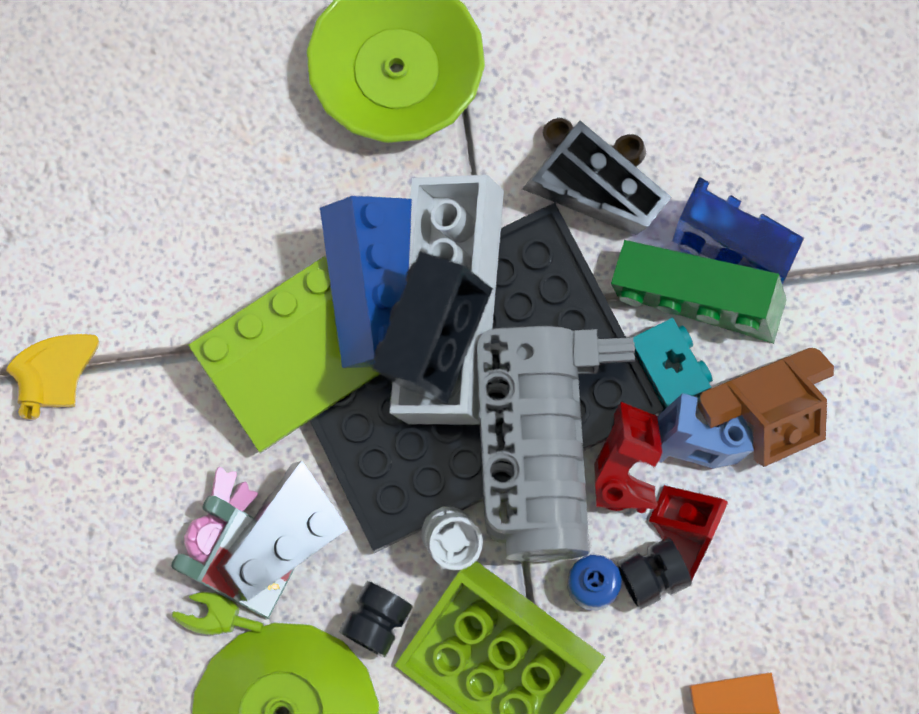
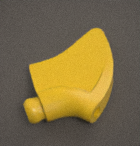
M68 334L48 338L27 347L9 363L6 371L18 383L17 403L20 405L18 414L21 418L29 420L39 418L41 407H75L79 378L100 344L97 336L91 334Z

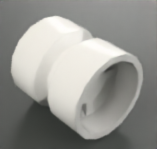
M441 507L430 513L423 523L421 538L425 548L440 566L449 570H462L471 566L479 558L483 547L481 532L462 510L455 507Z

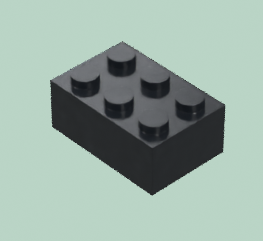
M419 251L416 261L410 265L407 271L406 286L400 301L396 302L390 314L391 323L385 338L378 344L375 350V362L372 369L404 389L447 404L493 288L463 264Z

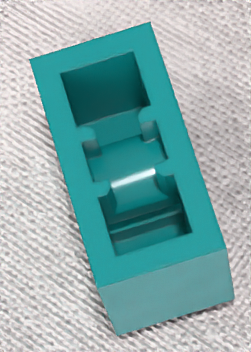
M673 317L633 337L635 344L634 353L664 410L682 393L697 397L698 401L704 391L711 389L710 382L713 381L710 370L703 360L697 362L690 349L693 347V341L689 332L683 325L678 327ZM668 358L672 364L677 362L681 364L677 373L673 368H665Z

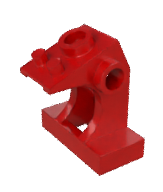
M620 402L614 413L615 424L594 463L596 507H605L613 511L636 508L638 513H645L647 509H656L658 506L655 497V486L636 479L629 474V470L639 461L656 467L663 453L658 417Z

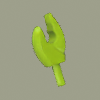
M198 592L189 596L191 600L208 606V613L205 617L197 618L194 615H185L175 611L171 615L180 625L204 635L233 632L235 626L261 633L264 625L262 622L238 616L239 607L227 597L213 592Z

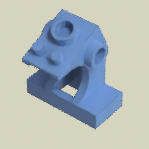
M682 393L657 416L663 453L659 462H663L668 456L714 469L738 464L754 451L753 432L742 415L717 427L710 428L708 425L700 422L695 416L697 397Z

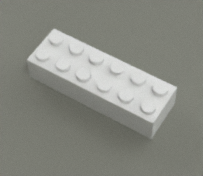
M488 175L412 178L409 267L416 261L419 251L463 264L492 287L493 290L447 404L404 389L393 382L390 414L408 424H481L477 344L480 336L493 327L504 190ZM491 345L488 348H484V351L490 352ZM484 367V372H488L489 368Z

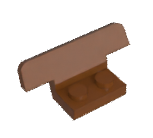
M807 348L704 391L697 401V406L710 428L742 415L747 422L754 426L753 460L765 467L826 440L827 399L814 384L834 376V365L820 350Z

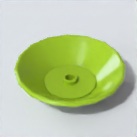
M333 0L317 18L306 50L309 83L325 112L351 133L384 143L422 140L452 125L475 99L485 68L482 33L466 5L460 0ZM394 64H400L403 66V70L395 73L390 70V67Z
M271 623L263 626L261 633L251 630L239 634L210 660L194 691L192 714H275L277 709L281 707L288 708L290 714H379V702L367 667L343 640L312 625Z

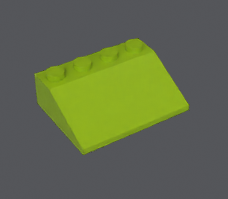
M325 256L189 344L193 355L259 453L276 444L380 374L373 370L372 367L342 368L328 264Z
M475 561L471 566L458 572L394 666L457 714H565L606 657L478 561Z

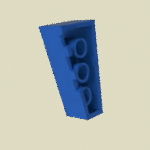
M349 196L320 207L342 368L373 367L375 350L378 344L385 338L391 323L390 314L396 302L400 301L406 286V274L409 269L412 199Z

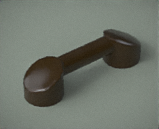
M555 118L544 126L543 137L551 151L556 148L565 135L573 128L569 120ZM635 134L623 135L616 140L614 145H610L635 167L646 156L644 142Z

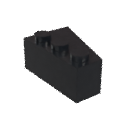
M581 120L565 135L522 188V190L634 235L648 228L672 198Z

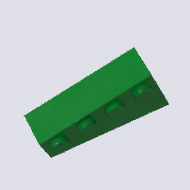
M628 240L623 242L611 281V285L619 300L628 305L639 307L644 304L657 308L667 314L680 315L773 344L787 301L780 275L777 273Z

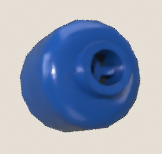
M591 554L580 558L574 563L568 575L567 588L570 597L578 606L586 610L598 611L607 608L615 601L621 589L622 577L619 568L611 559L603 555ZM594 574L593 579L588 580V576ZM598 576L603 579V583L598 580ZM595 583L599 587H593L591 584Z

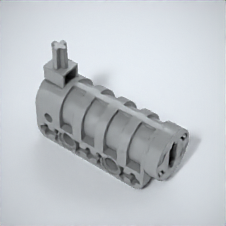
M552 326L496 328L487 330L480 336L477 344L485 527L491 539L506 543L507 559L525 562L557 561L579 558L590 554L578 374L597 373L599 363L635 362L633 338L598 339L597 329L571 331L567 328ZM491 340H499V343L491 344ZM491 345L490 352L484 351V348H488ZM493 354L498 355L500 361L499 369L491 370ZM484 367L489 368V371L485 373ZM494 379H499V382L505 381L508 384L494 383L487 386ZM497 392L505 395L506 398L503 400H493L489 395ZM487 408L494 410H501L505 408L507 409L505 411L503 410L502 413L497 414L495 413V411L491 412ZM504 422L502 423V436L505 440L504 451L496 452L497 437L494 429L495 423ZM501 460H502V461H507V462L511 463V465H510V464H506V463H497V464H494V463H496L497 461H501ZM498 472H505L512 479L508 482L500 483L495 481L492 475ZM495 491H499V492H506V491H508V492H507V493L500 494V493H496ZM508 501L507 518L510 521L508 524H502L499 517L500 502Z

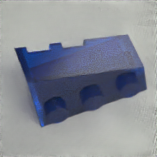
M699 176L679 218L672 242L678 244V248L687 254L696 256L701 254L710 259L777 273L780 275L783 285L804 237L764 214H760L759 218L744 212L739 209L742 201L732 195L728 196L725 201L708 191L707 188L710 182Z

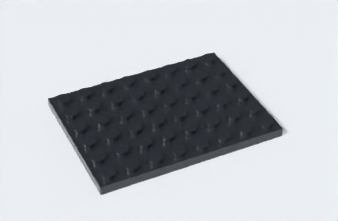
M555 202L501 228L492 329L536 326L562 327L571 331L597 329L598 339L626 338ZM491 340V344L499 343V340ZM493 354L491 370L499 369L500 361L498 355ZM636 355L635 362L599 363L597 373L578 374L583 452L607 440L615 424L614 413L620 402L656 416L664 411ZM381 374L310 420L373 553L421 531L426 517L436 509L455 507L463 511L484 500L480 424H408L390 414L393 381ZM494 379L491 383H488V385L494 383L508 385L505 381L499 382V379ZM497 392L489 395L493 400H503L506 398L505 395ZM490 408L487 409L491 412L495 411V413L498 414L502 413L503 410L505 411L507 408L501 410H494ZM504 422L495 423L494 429L497 437L496 452L504 451L505 440L502 436V423ZM501 460V461H497L496 463H494V464H497V463H506V464H510V465H511V463H509V462H507V461H502V460ZM498 472L492 475V478L500 483H505L512 479L505 472Z

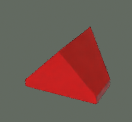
M664 485L657 501L658 506L653 510L648 522L654 525L662 540L669 537L674 542L686 564L691 580H693L714 537L728 502L722 498Z

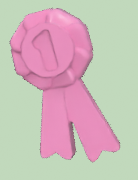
M217 467L211 496H217L235 508L244 511L257 497L258 493L249 491L248 484L245 481L238 485L230 497L237 472L226 473L222 467ZM209 513L206 516L194 519L184 535V543L188 555L204 565L227 522Z

